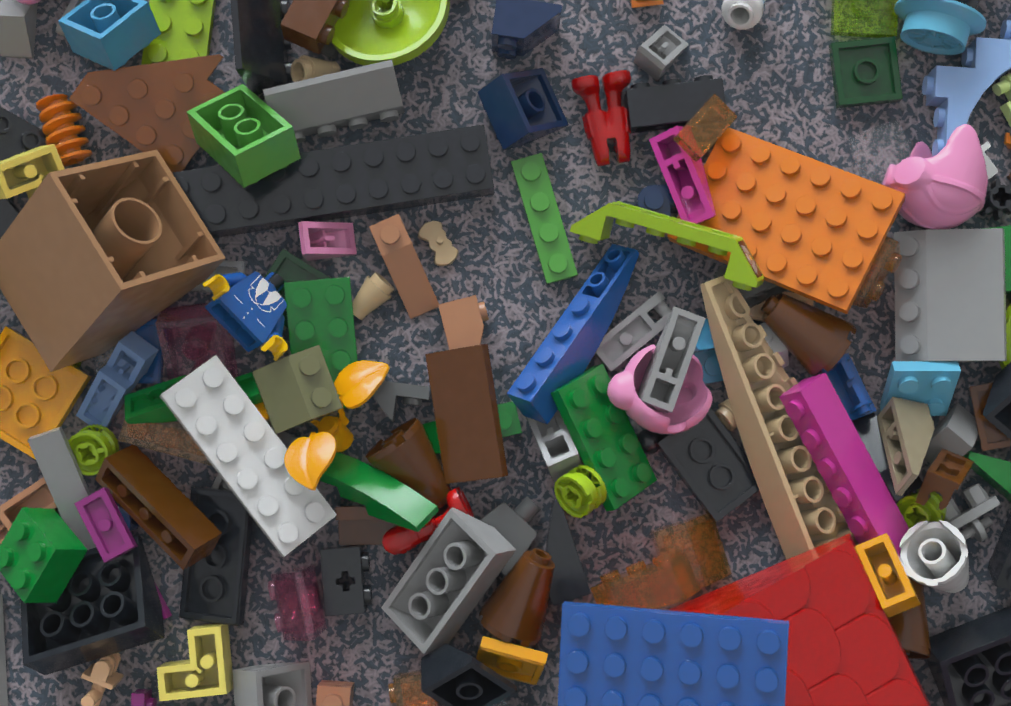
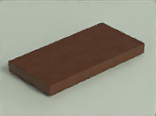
M488 344L425 354L445 483L450 484L508 476Z

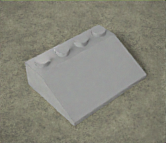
M926 229L894 232L895 361H958V363L1007 361L1004 229Z

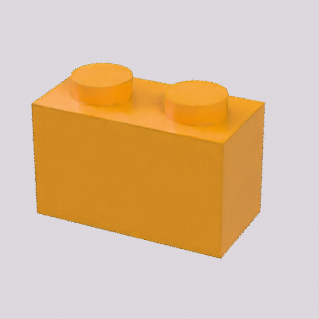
M887 533L855 546L881 607L888 617L921 605L895 546Z

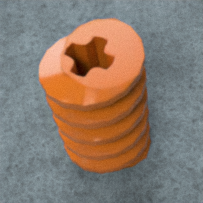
M53 94L36 102V108L41 111L39 120L44 123L42 131L48 136L45 141L46 145L55 144L64 167L80 163L92 155L91 150L81 149L83 145L89 143V139L78 137V134L86 130L85 126L74 124V122L82 119V114L71 113V110L77 108L78 105L68 101L67 95Z

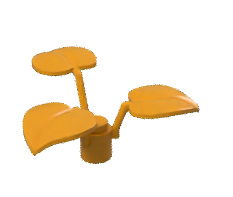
M361 360L346 366L334 382L342 407L344 404L348 409H355L366 403L384 381L390 369L389 365L383 362ZM264 403L254 405L263 418L268 420L269 417ZM344 407L338 411L339 418L326 416L320 421L317 419L311 421L318 428V433L311 432L309 437L295 439L286 451L284 463L287 471L299 484L310 490H316L320 478L332 463L336 452L347 450L353 443V433L346 427L349 419L345 416Z

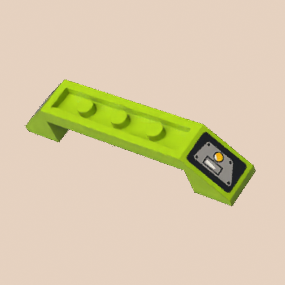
M624 202L608 203L574 223L570 228V232L579 234V240L597 244L598 240L610 238L614 218H616L615 223L628 228H634L635 224L647 227L646 233L658 237H665V233L677 236L676 241L684 245L696 246V242L708 245L709 252L727 256V253L731 252L724 278L733 281V287L751 291L752 287L757 288L763 285L764 276L742 237Z

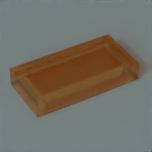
M714 94L675 135L673 140L696 162L710 149L738 116Z

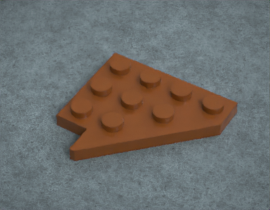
M221 54L122 67L115 71L108 69L87 72L69 99L142 152L157 149L171 172L184 171L200 149V146L196 143L186 111L225 93V91L208 80L224 57Z

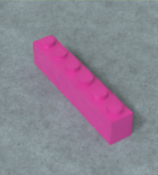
M822 373L804 378L779 396L786 413L796 427L803 444L810 453L818 472L823 477L833 500L838 505L858 544L887 533L900 557V542L909 527L827 374Z

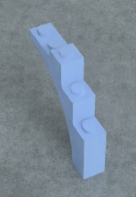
M1011 14L1002 22L1000 30L1001 39L976 37L965 48V51L962 52V67L936 65L924 77L922 94L926 95V106L938 107L935 109L933 125L937 127V139L933 142L932 157L937 155L946 146L949 137L957 127L967 124L971 112L989 86L1005 73L1011 71Z

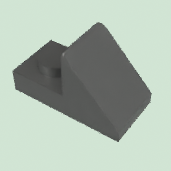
M383 381L373 394V397L389 419L395 422L398 397H403V404L422 406L423 400L430 401L431 388L428 386Z

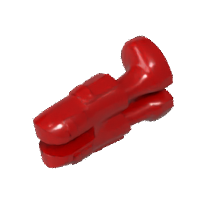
M628 70L610 72L601 78L607 100V112L601 109L598 76H581L571 81L572 90L583 98L587 106L588 113L582 119L587 139L590 140L598 167L610 164L607 139L612 138L614 140L617 162H630L629 134L631 130L628 109L621 106L623 89L631 83V74Z
M456 487L447 493V510L438 517L435 515L419 532L398 525L389 529L382 539L384 549L394 555L404 554L415 548L418 544L428 541L450 508L458 509L475 518L461 487Z

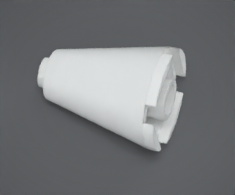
M926 520L908 529L901 539L899 546L901 548L900 560L907 575L919 584L948 593H956L963 590L969 582L968 546L964 536L957 527L942 520H939V522H928Z

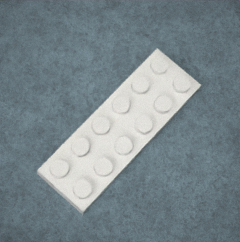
M217 355L160 395L170 411L282 557H285L337 515L317 488L315 491L310 490L299 484L289 474L284 463L287 448Z

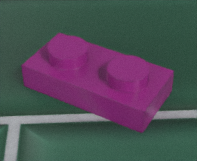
M103 487L74 503L104 563H108L137 547L108 488Z

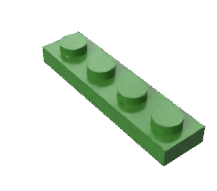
M542 153L511 161L546 285L578 276Z

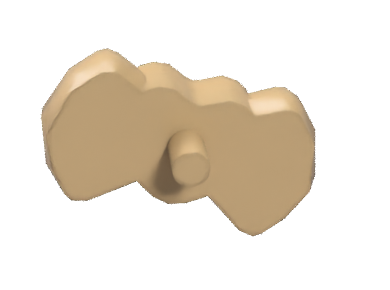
M425 222L419 230L418 237L429 242L430 249L435 252V265L442 267L451 265L458 256V249L452 246V242L447 239L441 222Z

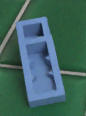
M133 331L118 341L107 364L98 371L76 416L88 425L99 424L109 429L125 403L124 395L130 394L143 375L147 373L159 350Z

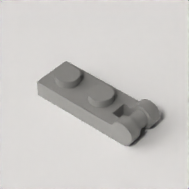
M660 291L605 334L595 354L609 372L613 371L664 329L672 310L664 302L665 297ZM653 308L661 317L656 323L647 314Z

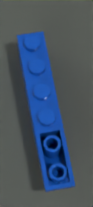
M616 244L610 246L513 383L507 395L524 416L548 425L558 410L551 392L585 371L602 342L626 291L639 256V252L636 249Z

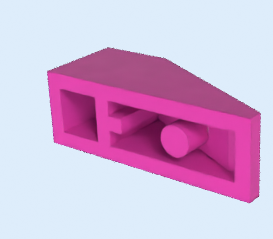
M677 125L649 139L680 218L700 224L715 217L716 213L704 166L690 129Z

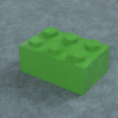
M244 84L186 111L196 143L244 188L301 159L293 126Z

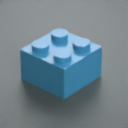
M84 0L58 20L72 52L113 71L125 65L131 57L141 49L146 48L151 41L161 34L150 5L145 0Z

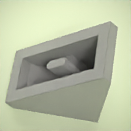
M16 0L0 1L1 57L34 59L38 3L25 5Z
M663 25L638 48L633 62L658 82L689 44L669 27Z
M956 403L935 428L924 459L932 464L942 448L960 456L970 451L978 437L975 417L959 403Z

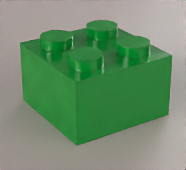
M22 507L0 544V572L24 603H56L86 554L87 548L55 509Z

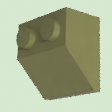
M319 345L286 356L252 372L276 434L338 412L343 408Z

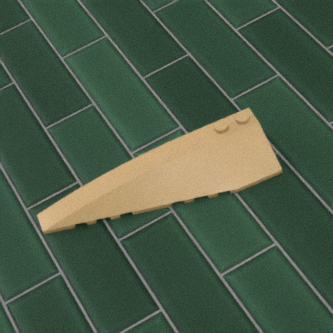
M725 275L700 284L714 348L731 409L754 478L786 560L849 533L855 546L859 545L779 396L798 382L794 377L789 378L782 367L785 364L784 360L778 352L773 353L765 340L766 332L761 324L757 325L749 315L751 309L738 288L732 286L733 281L725 279Z

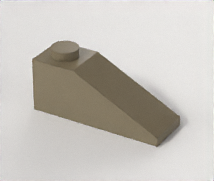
M892 397L877 416L895 494L902 496L920 473L935 428L928 404Z

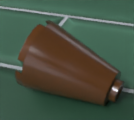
M783 293L777 297L771 295L761 308V311L764 312L762 320L811 376L819 375L818 372L822 369L829 372L852 343L847 339L849 332L856 333V327L852 323Z
M412 418L391 431L392 435L384 441L382 439L379 440L367 452L365 457L371 465L409 486L435 504L438 509L447 503L446 497L447 493L451 490L450 485L445 483L443 469L424 426L418 418Z
M537 548L532 551H525L482 606L479 612V616H483L481 624L492 635L510 643L511 638L522 640L520 646L524 647L534 646L540 641L543 634L555 564L551 560L549 553Z
M909 577L921 605L889 618L908 659H929L931 645L924 586Z

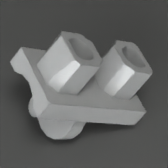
M977 483L960 492L969 508L960 512L951 498L946 507L947 511L944 521L957 527V529L967 525V528L960 531L965 540L974 536L976 540L982 542L988 538L985 529L993 525V522L989 516L981 520L977 518L1001 504L996 496L989 497L986 491Z

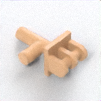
M119 653L102 657L82 673V679L93 683L91 690L81 699L82 706H99L105 688L112 690L122 680L124 675L116 672L121 661Z

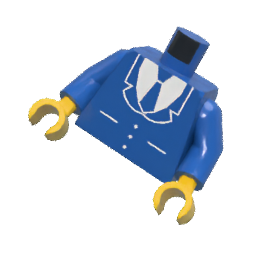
M256 271L249 276L241 272L221 275L216 274L202 284L204 288L207 286L213 292V300L205 308L247 352L252 351L265 342L261 350L263 352L271 351L274 360L277 361L288 350V345L282 338L285 321L283 312L287 307V303L278 293L284 287V280L281 276L271 272L263 278Z

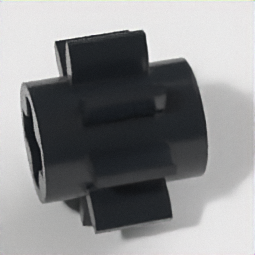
M998 178L991 182V187L987 186L985 204L982 208L981 216L988 213L993 214L994 221L1002 218L1003 213L1011 214V183L1007 186L1001 185ZM993 195H995V198L1001 199V204H999V201L993 200Z

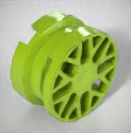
M92 424L82 428L68 440L82 474L86 476L97 475L104 458L119 451L118 440L114 433L107 427L99 424Z
M578 465L572 468L568 473L559 477L554 486L556 499L560 506L568 514L576 518H582L590 514L593 509L601 506L607 497V490L601 476L587 465Z
M920 488L915 490L917 493L912 492L896 504L909 529L922 521L939 522L942 516V521L945 520L947 510L946 508L939 509V503L942 501V498L935 491L930 493L931 497L924 506L915 502Z

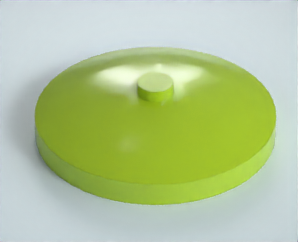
M349 0V8L346 15L342 19L339 18L334 26L335 33L331 43L340 54L360 65L366 66L387 60H392L393 66L405 63L425 52L438 39L448 19L450 0Z

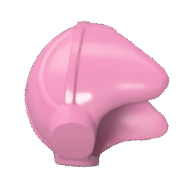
M964 124L957 127L949 137L946 146L933 157L928 145L920 141L914 146L909 158L902 160L897 165H889L882 185L905 193L906 198L899 211V214L905 220L924 229H951L961 225L982 210L985 204L988 176L980 141L975 129L971 125Z

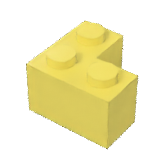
M55 144L42 145L0 161V199H8L23 192H26L30 199L48 173L64 170L65 168Z
M220 623L195 625L187 630L190 659L165 662L157 667L159 701L224 695L233 689L228 625Z

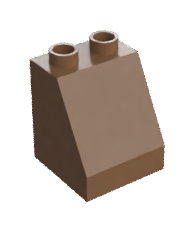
M156 149L48 173L0 239V290L50 372L106 353L131 331L134 332L205 281L226 258Z

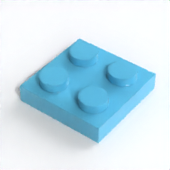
M892 361L880 402V411L883 410L892 397L928 404L931 416H946L961 373L958 361Z

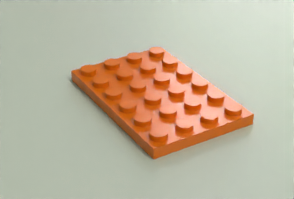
M724 126L704 164L716 216L699 225L742 237L765 281L848 314L906 197L905 193ZM667 235L669 241L728 265L731 252H728L727 256L709 252L708 245L696 242V246H688L678 243L676 241L677 236Z

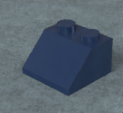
M496 0L491 33L492 52H497V56L504 59H515L516 55L524 56L559 30L562 5L533 0Z
M543 68L501 74L477 92L503 150L526 145L569 125Z

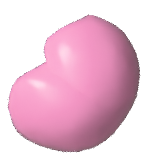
M654 344L647 346L630 359L624 371L616 374L610 380L607 388L609 400L617 408L625 410L634 422L648 431L670 435L687 431L696 426L706 416L713 401L711 391L703 382L702 365L699 359L693 355L673 412H659L649 408L637 395L645 370L656 348Z

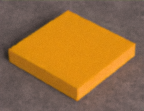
M483 636L476 659L502 677L537 685L546 665L548 653Z

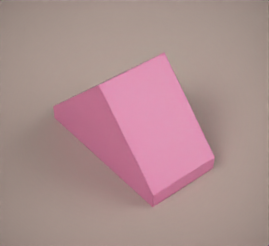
M298 222L301 252L307 261L357 254L353 223Z

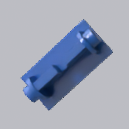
M849 353L844 354L829 372L824 369L821 370L822 373L827 374L851 421L877 411Z

